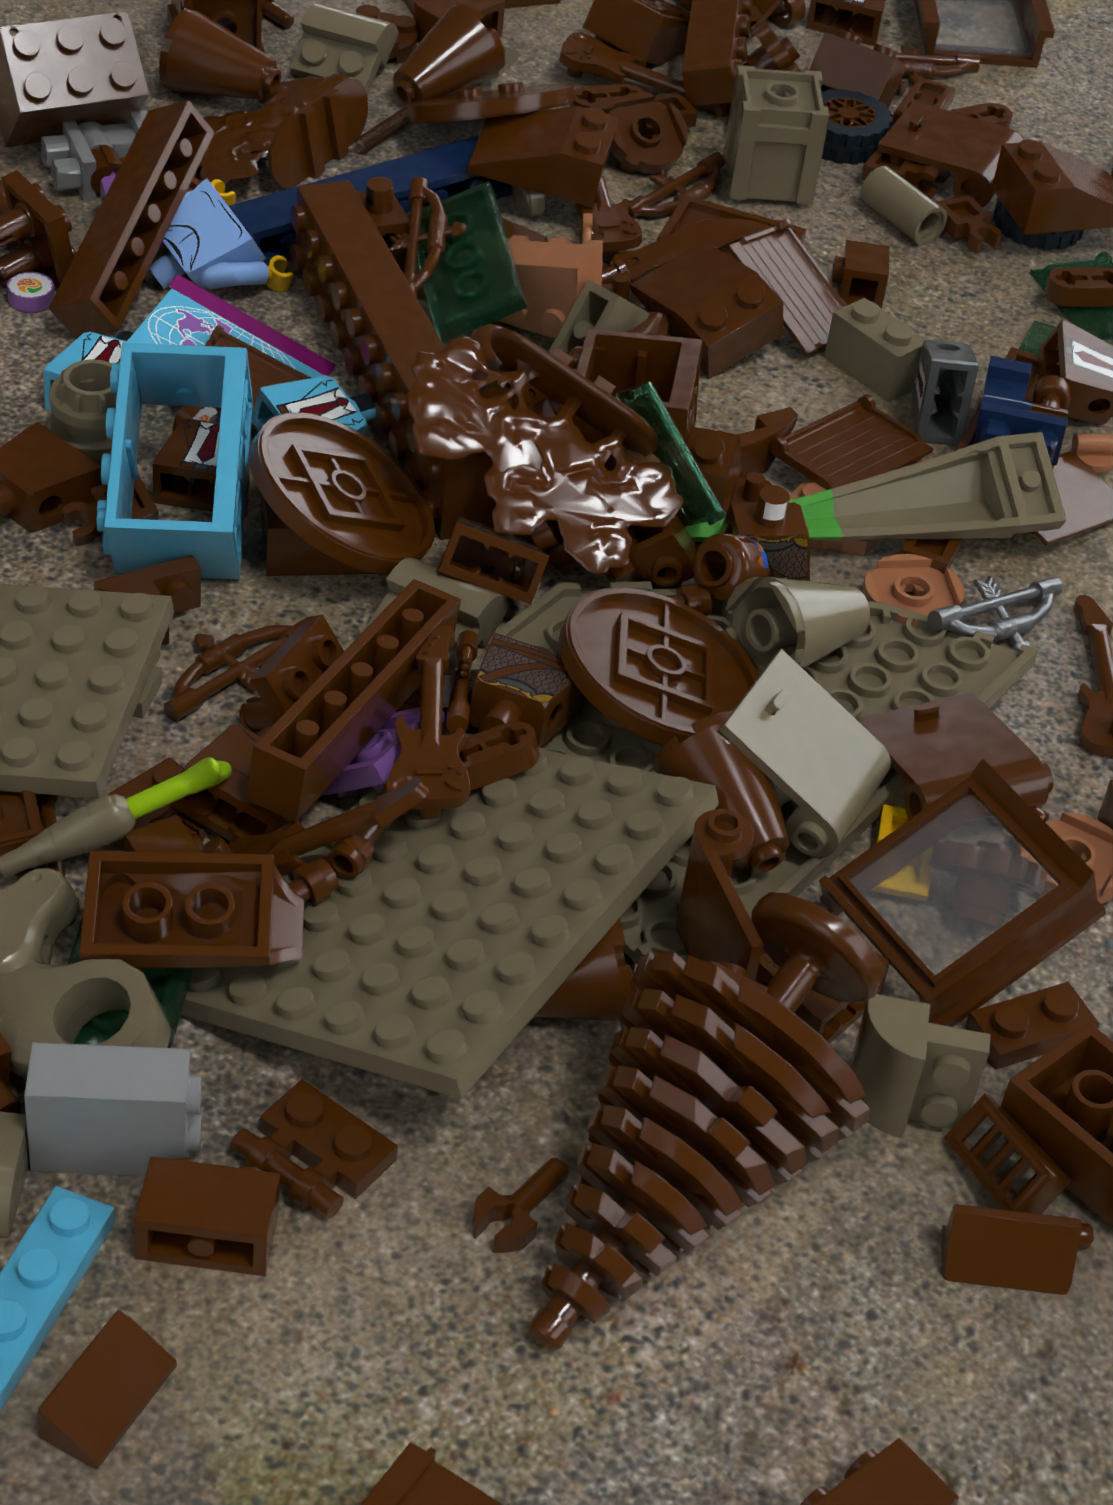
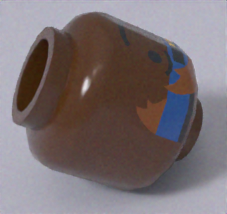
M720 533L708 537L699 545L694 554L692 570L697 586H706L713 599L728 601L737 585L749 578L768 576L769 563L768 556L762 545L752 537Z

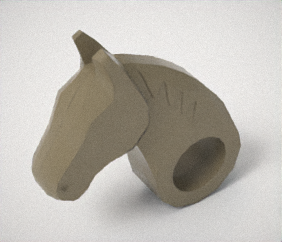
M50 868L30 871L0 893V1032L12 1051L10 1071L27 1080L32 1042L74 1044L76 1036L88 1021L109 1010L129 1011V1016L121 1030L110 1039L96 1045L168 1048L171 1028L162 1005L144 973L121 959H89L70 964L50 965L52 948L58 935L71 925L80 911L79 898L62 873Z

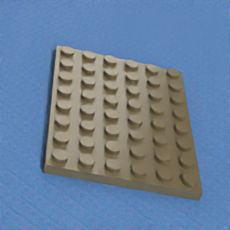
M442 728V735L452 734L447 728ZM465 733V738L472 734ZM538 747L540 758L532 768L470 791L469 800L462 806L441 809L440 815L431 820L420 817L418 809H412L408 815L397 817L374 844L371 861L362 873L353 879H345L336 874L339 887L331 892L330 897L315 906L308 901L304 902L302 960L280 962L270 966L186 968L162 992L167 1009L176 1014L462 1099L693 835L694 825L698 817L707 811L714 810L719 805L716 785L692 781L684 777H673L644 771L636 767H625L596 761L588 757H577L548 751ZM372 788L350 810L376 801V798L381 794V790L375 791ZM336 842L308 852L300 859L304 864L308 861L312 863L319 858L327 861L328 854L334 848ZM292 874L282 876L287 884L294 880Z

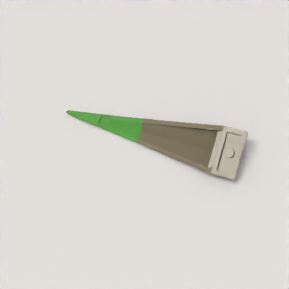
M1042 432L994 437L877 476L789 500V503H797L801 506L810 540L1012 538L1014 534L1060 529L1067 521ZM725 517L686 526L685 528L694 541H704L712 535L719 534Z

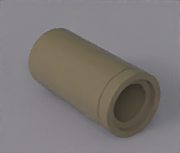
M880 166L874 169L861 186V200L917 244L926 245L933 242L945 228L947 223L946 210L891 168Z

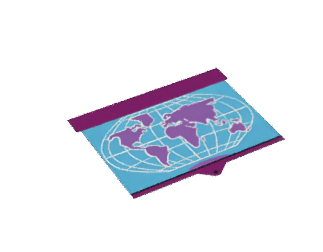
M178 274L168 285L171 287V290L126 342L204 346L214 328L220 325L224 327V332L311 378L323 375L329 376L336 367V364Z

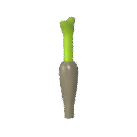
M206 757L181 774L128 798L118 794H107L97 798L63 817L20 847L1 855L0 871L3 877L7 879L29 868L81 855L90 850L99 849L104 845L112 844L125 838L133 830L136 819L188 795L214 787L230 777L232 768L226 761H218L213 757Z

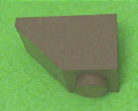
M587 279L549 353L551 354L556 346L567 354L575 346H583L588 329L626 332L644 322L650 314L621 296Z

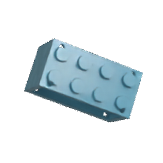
M122 343L120 363H112L110 371L111 393L116 394V408L108 407L106 412L107 439H112L111 454L103 453L101 462L102 484L108 485L107 500H98L97 530L103 532V554L111 555L116 575L193 555L201 566V578L240 580L253 410V394L247 348ZM142 404L221 408L212 522L131 519L135 480H138L137 453Z

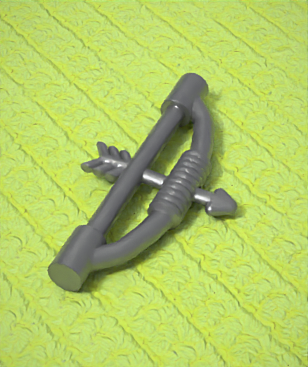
M991 575L987 577L986 583L975 579L973 583L977 586L978 592L981 593V597L985 600L961 607L950 605L932 610L927 617L928 624L933 630L947 628L963 637H973L975 632L980 631L993 635V641L995 642L1012 637L1015 643L1013 649L1020 651L1022 644L1030 646L1029 641H1023L1020 634L1032 631L1034 626L1048 615L1052 608L1053 598L1061 595L1063 591V584L1059 578L1050 577L1033 582L1028 588L1000 595V589L996 588L997 584L993 582ZM1028 600L1040 601V604L1032 612H1024L1010 617L1004 608ZM996 610L1000 617V620L990 622L987 626L967 625L962 622L965 618Z

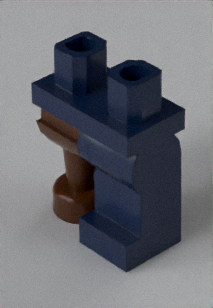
M991 356L973 444L998 436L1042 432L1051 465L1057 466L1069 415L1066 409L1070 404L1072 388L1069 382L1060 376H1045L1035 385L1033 403L1026 402L1024 399L1032 364Z

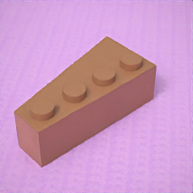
M463 232L457 237L448 235L446 236L443 255L440 256L430 279L417 291V296L556 339L587 279L602 286L603 241L587 240L585 244L569 243L568 238L552 237L548 242L529 241L528 236L512 235L510 239H494L492 234ZM427 246L417 256L416 275L420 273L427 259Z

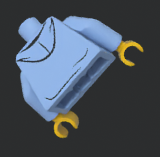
M207 178L194 190L185 193L163 238L164 244L170 251L149 267L164 289L168 287L177 274L183 276L187 273L194 284L206 291L266 283L271 290L284 292L290 288L294 274L291 272L284 273L288 262L283 256H274L270 260L269 266L263 262L266 257L229 208L230 205L235 204L236 193L234 191L225 193V183L223 181L215 179L210 183Z

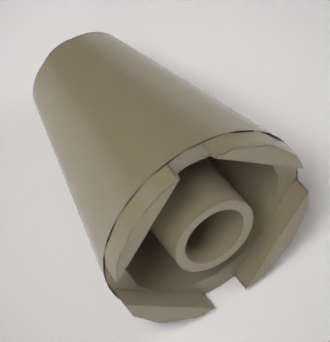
M759 576L749 578L735 587L726 607V611L733 610L732 627L725 628V631L745 651L758 675L762 673L774 655L781 649L799 666L805 668L862 635L869 625L870 608L864 594L854 586Z

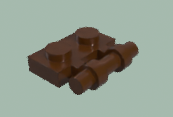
M303 1079L260 1116V1132L265 1137L260 1139L248 1129L243 1128L235 1134L230 1144V1149L245 1159V1166L255 1167L266 1172L280 1173V1185L289 1190L288 1197L291 1201L304 1210L314 1208L328 1219L337 1214L344 1201V1198L332 1189L337 1186L356 1199L397 1160L398 1148L397 1144ZM293 1155L309 1167L303 1169L289 1158Z

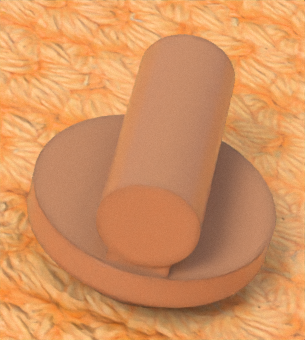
M1113 433L1073 435L1071 451L1096 474L1113 469Z

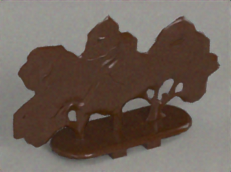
M332 74L325 78L312 76L297 78L287 82H280L277 91L273 95L269 94L265 100H258L264 107L261 110L253 112L237 110L228 112L224 116L203 117L215 133L199 164L202 167L200 179L205 180L207 178L210 182L219 179L227 183L230 180L252 177L258 172L257 162L269 159V169L272 178L282 188L290 189L296 187L308 177L317 178L325 172V165L332 159L341 160L349 154L348 147L354 144L355 139L361 136L368 114V98L365 87L358 79L348 78L344 74Z
M496 328L490 335L491 347L498 359L511 372L490 370L486 364V354L478 342L469 337L452 339L439 353L417 352L416 361L411 366L417 382L406 395L408 412L414 419L412 433L416 450L422 455L448 460L463 458L468 454L485 452L491 457L493 466L484 475V482L488 496L496 502V506L492 510L494 533L531 535L534 529L540 527L546 520H556L563 537L564 551L569 553L589 572L595 574L606 573L610 568H621L629 564L632 539L627 529L630 525L666 527L684 504L683 497L675 492L676 480L673 476L672 467L661 462L635 463L625 457L623 447L640 454H651L659 448V439L654 429L633 409L613 396L616 386L600 375L594 383L571 368L573 357L557 346L550 354L530 339L506 328ZM478 369L487 373L484 379L474 380L471 377L473 372ZM496 381L497 385L501 388L506 383L511 385V388L500 397L487 399L479 393L481 387ZM527 383L563 406L556 416L544 418L538 416L527 407L523 388ZM516 394L519 398L518 407L512 409L508 399ZM576 415L607 437L594 444L585 441L580 429L574 425L572 416ZM612 454L617 460L616 467L612 471H607L604 465Z

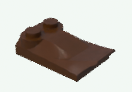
M90 850L79 953L80 961L89 959H121L140 971L142 968L270 966L280 962L302 960L304 899L295 893L284 881L274 863V854Z

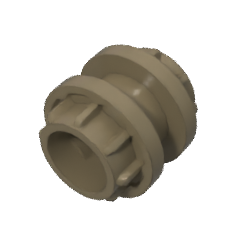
M89 359L76 362L67 369H64L61 372V376L51 385L49 390L50 408L53 413L51 431L101 466L103 453L111 454L112 439H107L106 412L108 407L116 408V394H112L110 388L112 363Z

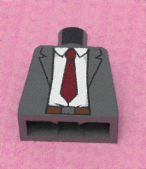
M924 340L922 343L912 404L915 433L919 434L923 442L958 445L965 432L979 367L975 355L968 344L937 340ZM936 405L943 407L947 413L935 415L934 413L937 412Z

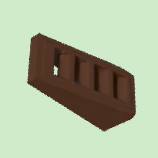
M986 1093L982 1095L944 1137L1003 1210L1042 1214L1072 1181L1006 1111ZM988 1116L994 1124L972 1146L966 1139ZM1003 1134L1007 1141L987 1162L982 1155ZM1017 1150L1022 1157L1001 1177L997 1171ZM1031 1167L1035 1175L1017 1193L1012 1188L1013 1185Z

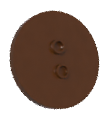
M523 82L499 84L498 89L482 91L481 87L456 90L457 95L410 103L407 106L409 120L412 123H438L551 109L572 104L576 97L574 84L523 86Z
M285 413L269 419L255 436L249 450V464L259 491L277 516L299 537L320 552L359 570L377 574H390L394 567L405 558H415L421 561L432 547L435 537V523L423 492L396 459L363 434L340 422L309 413Z
M607 588L591 592L581 597L573 605L560 629L559 650L561 659L570 678L582 694L597 709L617 724L647 740L661 745H665L675 735L681 744L687 738L696 734L691 724L720 712L733 711L759 677L745 651L719 625L697 610L677 600L646 590Z

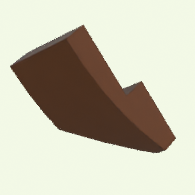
M791 407L758 415L753 431L738 434L740 435L742 468L739 477H746L751 472L763 474L770 468L776 459V456L770 450V442L777 437L791 434L797 422L798 414Z

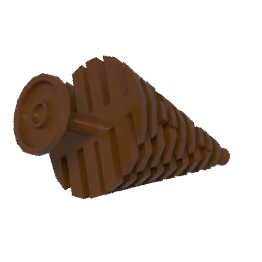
M769 892L759 899L751 912V921L764 944L763 950L780 967L767 985V992L762 991L741 978L739 986L719 966L688 955L686 962L672 951H656L655 955L649 952L639 958L631 979V993L627 996L626 1002H624L620 1016L621 1030L615 1034L608 1060L611 1067L604 1071L599 1086L598 1100L601 1105L592 1110L587 1126V1131L589 1132L588 1140L592 1147L586 1144L580 1151L575 1169L581 1175L579 1186L575 1183L573 1184L565 1207V1212L577 1223L575 1226L569 1223L565 1226L561 1223L555 1240L556 1254L570 1270L555 1263L553 1266L548 1263L541 1288L550 1300L544 1308H539L528 1324V1332L537 1344L551 1351L560 1349L573 1332L571 1327L577 1319L586 1323L591 1321L594 1324L610 1312V1304L597 1289L619 1300L621 1298L624 1300L628 1299L641 1289L643 1278L635 1272L636 1270L649 1276L654 1274L657 1277L678 1258L669 1249L680 1253L684 1251L689 1253L710 1237L703 1230L704 1228L709 1230L716 1228L719 1230L742 1215L738 1209L743 1206L748 1208L762 1201L773 1193L770 1190L771 1188L791 1180L803 1171L802 1168L807 1163L820 1159L831 1151L832 1147L839 1140L850 1137L868 1122L871 1108L861 1100L868 1095L855 1072L822 1035L794 1014L810 990L837 1001L862 1003L873 998L884 985L885 970L878 955L860 934L839 917L809 900L789 893Z

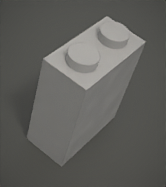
M32 1042L24 1095L30 1171L145 1176L150 1156L175 1159L188 1158V1152L200 1153L203 1116L200 1114L203 1077L191 1075L190 1049Z

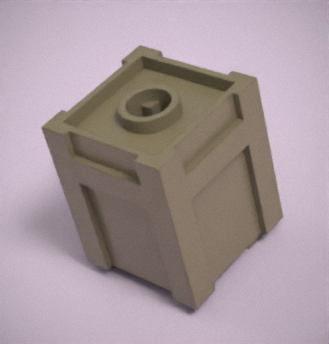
M737 65L723 153L725 163H729L730 169L729 199H735L739 203L740 200L754 198L796 201L798 207H802L803 204L813 205L829 121L828 107H823L821 96L823 81L821 71L804 70V72L755 69L754 66Z

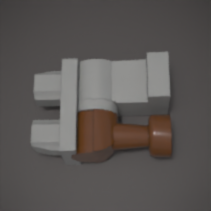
M147 110L130 112L129 123L102 126L96 122L89 121L80 125L76 121L63 122V135L42 137V161L46 168L51 167L52 180L56 190L77 189L83 201L96 200V192L101 193V179L105 176H110L116 168L121 166L148 113Z

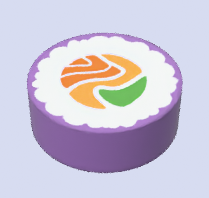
M37 272L16 274L7 282L8 302L13 308L22 312L33 313L43 311L49 308L54 298V283L48 276Z

